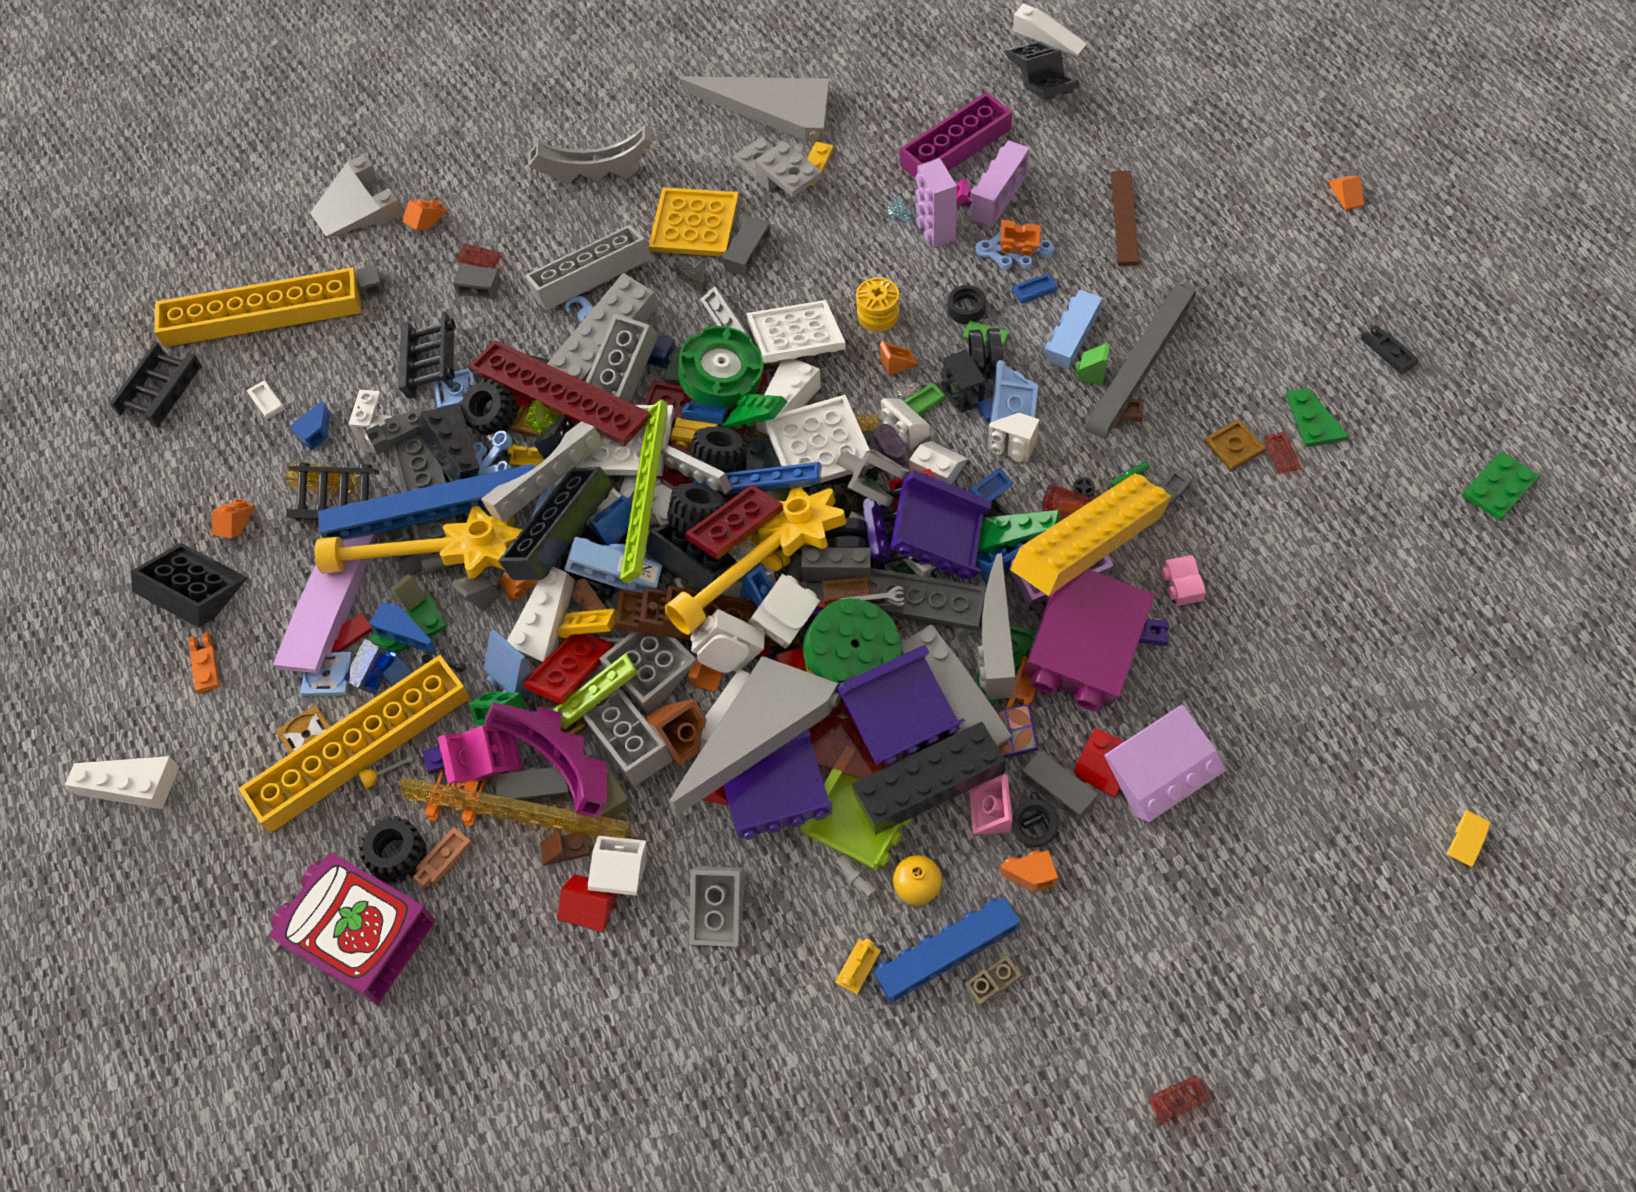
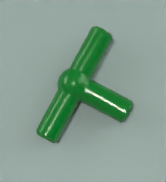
M1144 461L1132 469H1127L1124 474L1112 480L1110 485L1114 487L1134 473L1138 475L1150 468V464Z

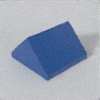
M1018 543V545L1011 547L1007 544L996 547L997 551L987 553V551L977 553L975 567L981 569L979 574L988 584L997 554L1002 553L1004 575L1009 573L1008 567L1010 563L1015 559L1019 548L1024 544Z

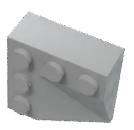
M631 632L600 657L604 669L624 654L630 657L639 673L623 684L621 688L647 715L667 699L697 662V659L676 638Z

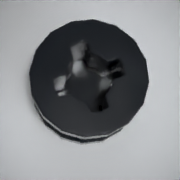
M1086 477L1076 479L1073 484V499L1080 504L1091 502L1094 497L1095 483Z

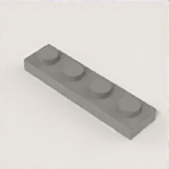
M714 286L700 299L717 326L732 327L750 336L717 287ZM751 337L750 341L755 345L756 343Z
M668 445L662 449L665 457L664 462L670 469H676L684 476H690L699 483L709 485L715 491L719 490L727 494L732 489L725 472Z

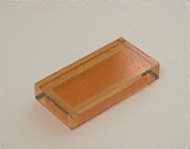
M868 577L822 581L824 605L841 600V598L869 595Z

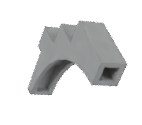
M644 125L638 132L626 140L599 149H565L538 141L529 152L528 167L567 184L571 183L574 178L576 179L579 174L595 181H600L604 176H607L608 172L629 179L639 169L638 159H640L642 152L652 144L651 127Z

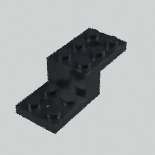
M1039 41L1006 51L1007 59L1021 66L1023 87L1044 99H1052L1056 97V94H1069L1073 92V89L1080 88L1078 79L1064 73L1061 50Z

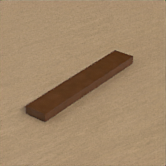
M1111 171L1118 266H1138L1139 255L1131 171Z

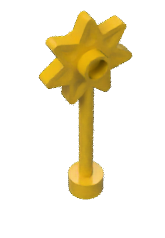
M800 486L792 487L787 500L779 501L783 504L784 510L757 530L761 541L757 547L695 597L681 592L665 605V611L671 622L684 634L689 635L706 621L703 608L780 545L785 556L792 555L800 547L810 545L820 549L826 548L828 544L825 531L846 524L844 511L833 507L835 503L833 490L828 488L808 496Z
M474 506L471 508L467 523H453L443 526L446 538L344 547L340 537L319 538L315 544V559L319 572L325 574L343 572L346 561L440 552L444 565L465 563L468 577L475 579L486 567L495 566L504 569L498 560L523 529L513 527L515 523L514 515L503 523L493 516L489 517L479 506Z

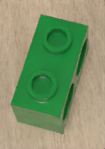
M486 692L469 703L476 725H485V718L492 702L526 710L521 692Z

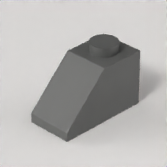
M482 573L475 579H470L467 576L452 583L467 600L482 611L486 610L502 594L497 588L499 583L491 575L486 577Z

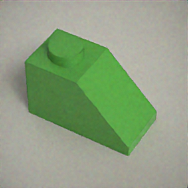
M1105 343L1082 354V359L1077 361L1075 373L1079 374V382L1103 385L1110 344Z

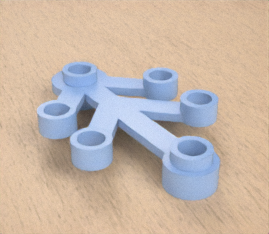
M1001 227L999 233L992 239L981 240L976 244L975 251L980 257H990L1004 270L1011 268L1012 259L1022 269L1027 270L1032 266V258L1030 256H1022L1015 253L1006 254L1008 256H1001L999 254L1003 253L1001 251L1002 247L998 244L1000 243ZM1043 240L1040 243V247L1033 251V253H1038L1039 256L1048 258L1052 256L1054 246L1050 241Z
M498 431L493 436L492 442L495 446L483 461L482 456L486 454L487 447L480 442L473 446L480 467L478 475L511 469V466L505 461L490 466L502 450H507L512 445L511 436L505 431Z

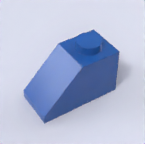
M620 496L588 521V524L602 543L608 546L610 544H617L626 533L631 508L630 499Z

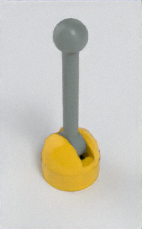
M410 754L406 759L377 772L372 769L358 772L365 789L373 787L378 781V776L406 763H414L415 756Z

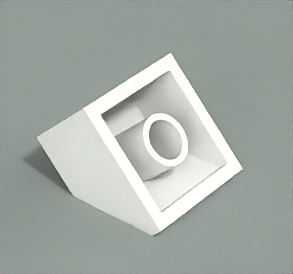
M929 441L920 444L909 459V473L913 470L921 472L931 469L936 479L951 485L967 463L968 458Z

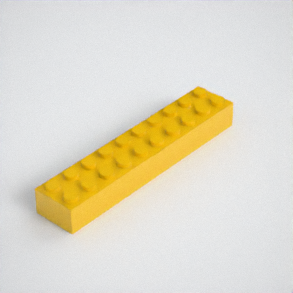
M347 268L156 301L155 334L164 347L360 314L362 313L361 287L354 268Z
M1134 473L1021 546L1010 570L1050 596L1160 519L1172 496L1166 493L1163 488L1147 481L1144 476Z
M439 655L238 789L260 824L271 834L357 776L358 772L367 769L471 698L442 656Z

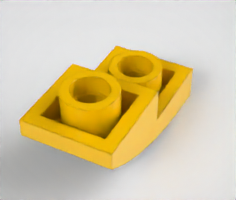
M1466 810L1455 830L1457 834L1446 855L1472 867L1483 845L1490 822Z

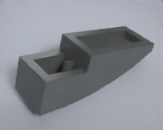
M404 527L382 532L387 543L411 541ZM418 554L394 556L404 576L423 568Z

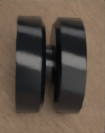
M980 329L969 330L968 346L971 358L982 375L985 373V362H987L989 373L996 375L997 362L999 360L1003 361L1000 329H987L985 342Z
M845 517V525L825 531L828 544L826 548H870L866 522L862 519Z

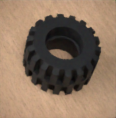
M480 379V382L476 380L473 382V386L469 385L466 388V393H462L463 399L459 401V404L461 405L466 425L488 436L498 431H507L506 427H511L513 424L511 422L512 419H516L517 415L514 413L518 411V406L515 405L517 400L513 397L514 394L508 388L493 380ZM493 399L492 409L484 416L486 404Z
M709 426L701 428L694 433L690 456L725 473L738 472L743 469L747 443L745 438H742V435L734 430L725 427Z
M693 483L681 484L676 486L671 492L667 512L668 522L674 528L686 533L726 504V499L721 493H718L719 491H715L709 486Z
M387 816L384 817V821L379 819L374 821L376 825L373 827L369 825L366 828L368 833L362 834L361 839L363 842L359 843V849L361 850L359 856L368 870L381 881L387 882L388 879L391 883H396V878H399L402 882L406 880V875L409 874L411 877L415 875L413 870L419 865V861L426 857L423 851H427L424 844L425 841L415 826L405 818L402 820L399 816H394L393 819ZM395 840L404 841L403 847L397 855L391 858H382L383 849L387 844Z

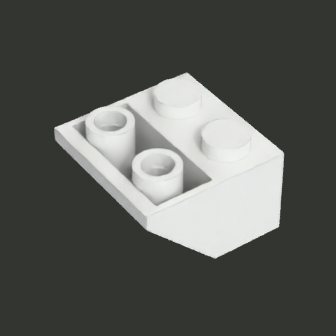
M890 398L881 400L882 427L887 433H892L901 446H906L911 450L929 437V424L901 399Z
M1016 413L991 422L988 433V450H991L995 455L1003 454L1011 457L1014 461L1028 463L1037 444L1039 419Z
M598 835L592 853L588 890L637 895L646 866V841Z

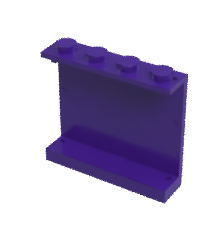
M926 645L844 681L837 688L876 766L883 762L886 766L898 760V755L905 752L906 756L918 751V746L923 743L929 746L939 741V736L944 733L950 736L960 730L959 726L965 722L964 718L957 720L925 659L930 653Z
M809 728L723 785L738 840L743 838L750 840L757 837L758 834L765 832L776 833L783 827L790 825L792 827L801 826L805 821L812 819L823 820L828 815L833 814L832 802H829L812 748Z

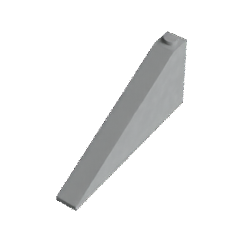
M681 76L682 88L685 93L801 139L813 142L825 141L830 95L829 78Z
M762 656L670 798L672 814L678 816L797 737L807 728L812 727L827 717L832 709L839 705L841 695L837 689L839 687L838 683Z

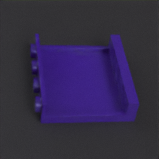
M913 470L903 478L890 549L897 551L902 556L915 558L920 563L938 567L941 571L956 574L961 579L970 580L981 572V569L975 567L982 519L983 514L990 510L992 501Z

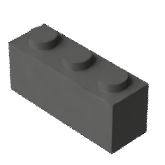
M751 216L747 217L746 221L741 224L736 237L732 238L729 249L723 253L722 262L726 271L744 277L747 276L771 236L770 222Z
M802 548L801 568L803 581H871V549Z
M1040 750L1022 770L1021 779L1078 823L1097 801L1098 793H1096L1095 788L1089 783H1083L1079 780L1071 769L1063 768L1051 754H1045Z
M554 765L550 768L540 769L538 767H531L526 771L517 772L513 770L496 774L497 802L501 809L572 800V794L567 782Z

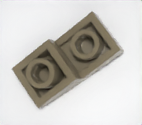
M1005 955L987 970L983 969L967 981L965 985L979 1005H982L1021 979L1023 975L1009 956Z

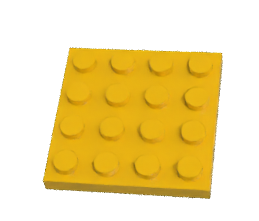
M663 187L648 246L649 251L722 257L723 253L729 248L739 193Z

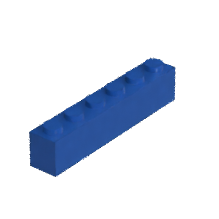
M1003 896L998 900L997 898L989 900L984 904V908L978 912L975 910L970 911L964 915L962 921L957 924L950 923L942 928L941 933L935 937L932 935L927 936L920 941V945L916 948H907L900 952L898 958L892 962L887 960L876 967L877 970L874 971V977L888 1002L892 1004L1018 930L1020 920Z

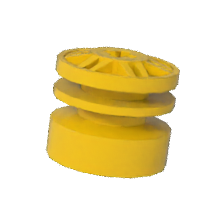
M880 277L867 279L860 284L856 293L859 323L865 329L873 332L886 331L895 326L900 314L897 285L891 280Z

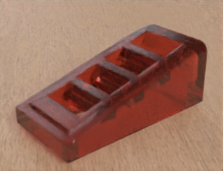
M1194 1075L1153 1094L1148 1102L1160 1124L1163 1125L1209 1101L1211 1098L1197 1075ZM1187 1086H1192L1198 1096L1197 1099L1193 1098ZM1179 1090H1182L1186 1099L1188 1100V1103L1184 1102L1183 1098L1178 1092ZM1170 1095L1174 1097L1179 1107L1175 1108L1169 1098Z

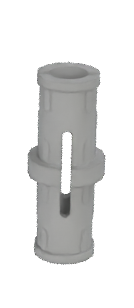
M846 854L836 860L834 866L848 879L847 883L850 886H854L866 901L877 894L878 889L867 879L865 872L862 869H858Z

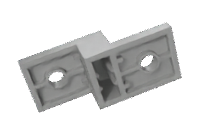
M760 137L732 156L733 161L768 191L779 186L792 198L822 178V172L785 141L773 147Z

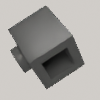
M376 264L356 270L360 287L366 299L385 293L383 283H386L383 272L378 271Z

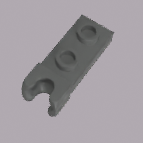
M420 408L382 426L378 424L366 430V434L377 454L391 449V445L419 432L417 429L421 414Z

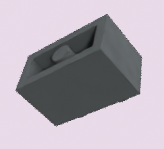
M460 265L453 285L457 295L495 299L502 280L498 269Z

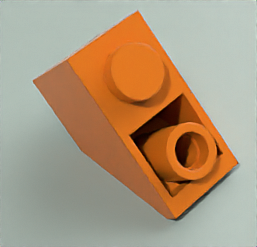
M420 198L418 200H409L402 222L415 230H429L448 212V209L441 206L442 203L434 199L430 201Z
M235 499L232 503L222 504L221 507L213 509L212 535L231 539L241 535L255 505L249 504L243 499Z
M1036 850L1030 852L1027 857L1020 859L1011 857L1006 859L1000 867L1002 877L1032 892L1057 885L1058 876L1049 851L1041 852Z

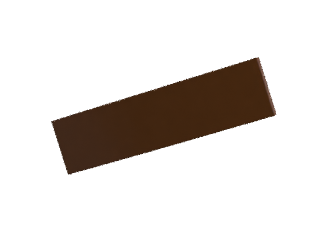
M668 585L667 591L644 587L643 593L620 589L614 629L691 640L692 633L689 635L684 634L671 622L665 611V605L681 592H685L692 597H695L699 592ZM719 595L705 606L703 611L707 618L719 609L748 623L758 608L754 601ZM801 629L788 647H799ZM767 635L764 636V646L782 647Z

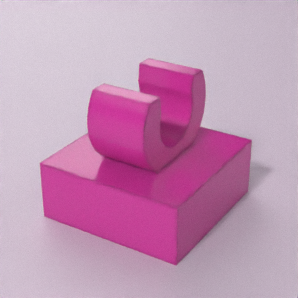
M961 179L957 184L956 207H959L962 203L965 205L972 203V198H970L972 190L968 188L969 182Z

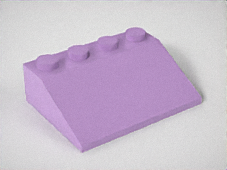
M1184 705L1178 706L1104 755L1133 814L1147 822L1152 821L1226 771L1216 749Z

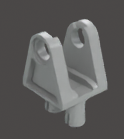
M874 449L866 451L862 459L848 451L845 453L841 452L836 461V465L853 473L848 488L888 507L893 503V497L866 481L867 476L865 474L868 468L876 466L901 479L907 476L909 472L903 466Z

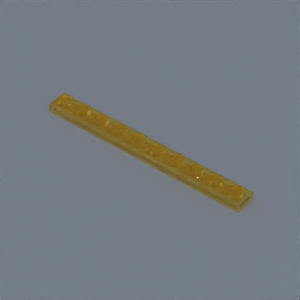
M401 777L398 784L402 797L409 801L418 800L433 806L443 805L454 810L472 811L478 815L487 814L499 819L517 820L523 824H537L547 829L557 828L568 833H582L592 838H598V835L631 839L632 837L631 824L626 821L601 816L597 819L576 814L575 811L406 777Z

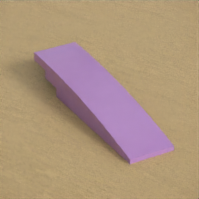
M377 533L344 540V547L372 545L375 542ZM368 559L346 561L345 570L336 573L321 574L317 564L315 565L273 663L276 669L319 674L324 657L329 658L342 624L347 621Z

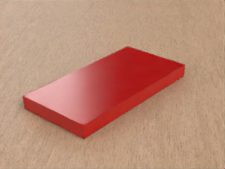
M589 633L569 635L523 681V688L562 705L601 665L600 657L613 648L614 644Z

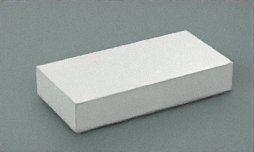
M265 380L247 390L266 419L285 409Z

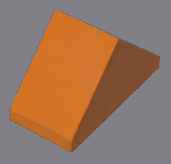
M1345 176L1328 182L1345 211L1364 206L1360 176Z
M884 341L880 343L881 363L889 376L918 365L910 349Z

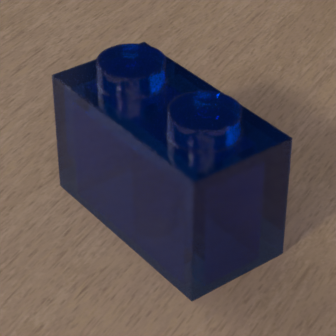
M364 638L344 680L358 689L376 695L384 679L383 672L390 667L396 653L383 645Z

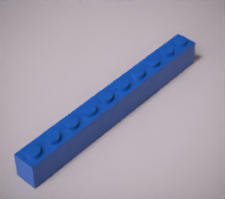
M534 464L522 465L512 469L480 474L471 478L458 479L453 482L416 488L412 491L394 493L389 496L371 498L366 501L353 502L348 505L318 511L320 534L323 538L340 537L344 541L470 513L471 508L474 506H479L484 510L487 508L481 499L497 486L526 474L535 466Z

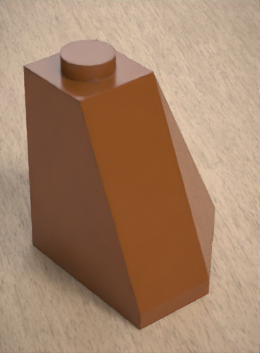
M694 699L662 705L644 717L664 742L671 757L679 766L699 753L700 740L707 719Z

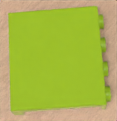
M846 746L824 783L829 802H832L833 814L828 815L823 820L812 819L805 821L800 826L801 833L843 855L846 854L847 857L877 872L880 866L885 867L891 855L888 853L892 845L895 847L898 845L902 837V833H900L904 825L908 826L912 818L875 835L854 796L852 783L881 770V768L857 757L855 749Z

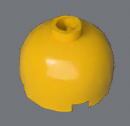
M908 856L895 869L893 876L894 890L907 904L914 906L927 905L941 891L942 877L940 869L933 860L926 856Z

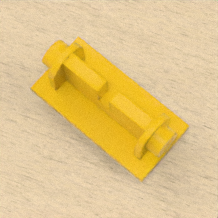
M513 444L508 449V454L511 455L509 465L522 466L534 464L536 467L545 460L535 447L529 448Z
M858 939L835 981L836 984L855 994L859 993L881 952L880 949L873 946L874 942L869 939L864 941Z

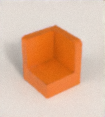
M697 660L688 673L690 686L716 692L723 673Z

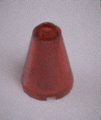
M1049 484L1046 490H1050L1049 495H1044L1042 512L1058 510L1061 515V521L1095 498L1055 484Z

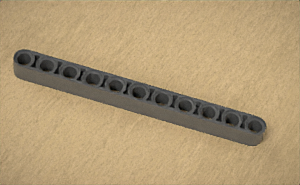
M1178 284L1173 287L1090 415L1085 431L1105 439L1108 438L1190 308L1189 304L1193 302L1196 291Z

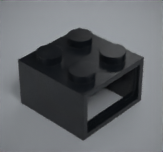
M965 349L943 358V368H941L943 380L941 385L945 392L950 393L952 405L955 408L958 407L961 413L976 408L978 402L984 401L985 378L970 354ZM979 384V392L974 387L975 385Z

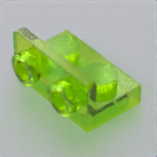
M535 400L531 404L524 423L529 425L532 430L541 433L558 420L561 415L547 409L540 401Z

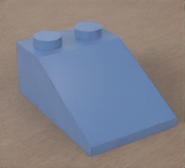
M493 629L490 632L484 670L488 676L486 681L494 689L499 687L502 692H521L523 700H525L533 692L523 688V681L532 671L525 657Z

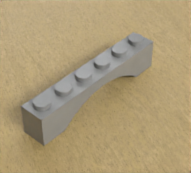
M581 421L564 435L558 447L541 464L526 474L497 486L481 500L491 516L504 523L604 443L595 427Z

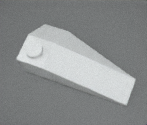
M1022 4L1014 14V32L1044 42L1075 56H1078L1087 45V43L1061 23L1041 10Z

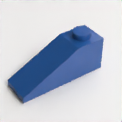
M385 602L380 604L369 624L376 635L434 655L436 654L437 650L432 641L400 605Z

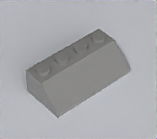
M614 314L586 383L630 403L659 333L648 324Z

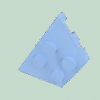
M1002 360L997 362L990 423L1016 413L1035 418L1038 385L1031 380L1025 379L1018 371L1010 369Z

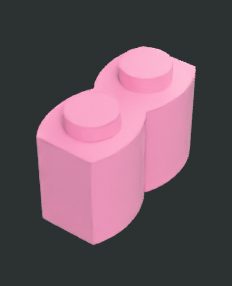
M1193 555L1166 560L1165 567L1162 568V576L1164 581L1169 582L1168 592L1170 599L1175 600L1177 606L1204 601L1205 587Z

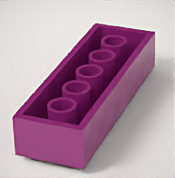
M985 92L899 148L900 166L915 178L918 175V165L940 158L949 171L1011 130L1012 112L988 92Z

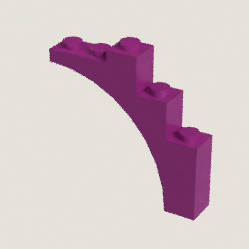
M492 702L485 718V725L514 735L541 752L560 771L567 782L574 799L575 813L599 819L607 803L606 762L584 757V737L561 732V712L538 707L537 712H532Z

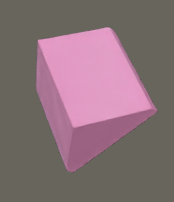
M1003 774L970 789L973 835L1011 833L1012 814L1008 775Z

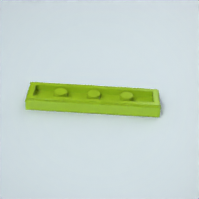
M627 654L621 656L578 689L562 705L559 704L553 709V711L561 712V726L564 729L639 673Z

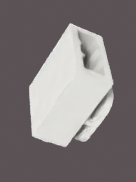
M782 574L748 623L765 631V635L786 649L820 600L816 598L817 595L813 591L799 586L795 578Z
M718 609L712 616L706 618L701 627L693 631L691 635V651L697 654V660L712 669L722 673H728L732 670L737 672L739 668L743 669L764 649L765 631Z

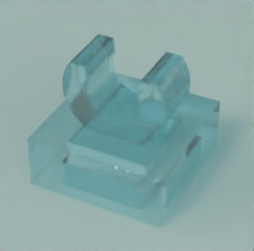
M900 195L893 197L894 205L886 208L891 220L901 218L903 223L911 221L907 207Z

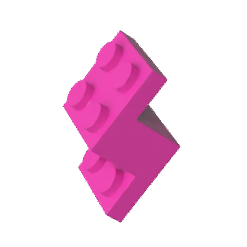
M480 726L462 734H445L438 737L448 783L482 781L496 776V774L523 770L516 737L503 730L490 726Z

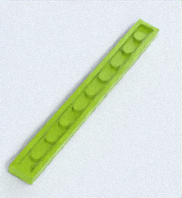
M662 399L648 409L652 418L648 419L645 425L620 580L625 583L638 578L644 569L645 547L649 535V522L652 517V503L655 498L654 490L657 483V471L660 466L659 458L662 451V439L665 433V420L668 415V403Z

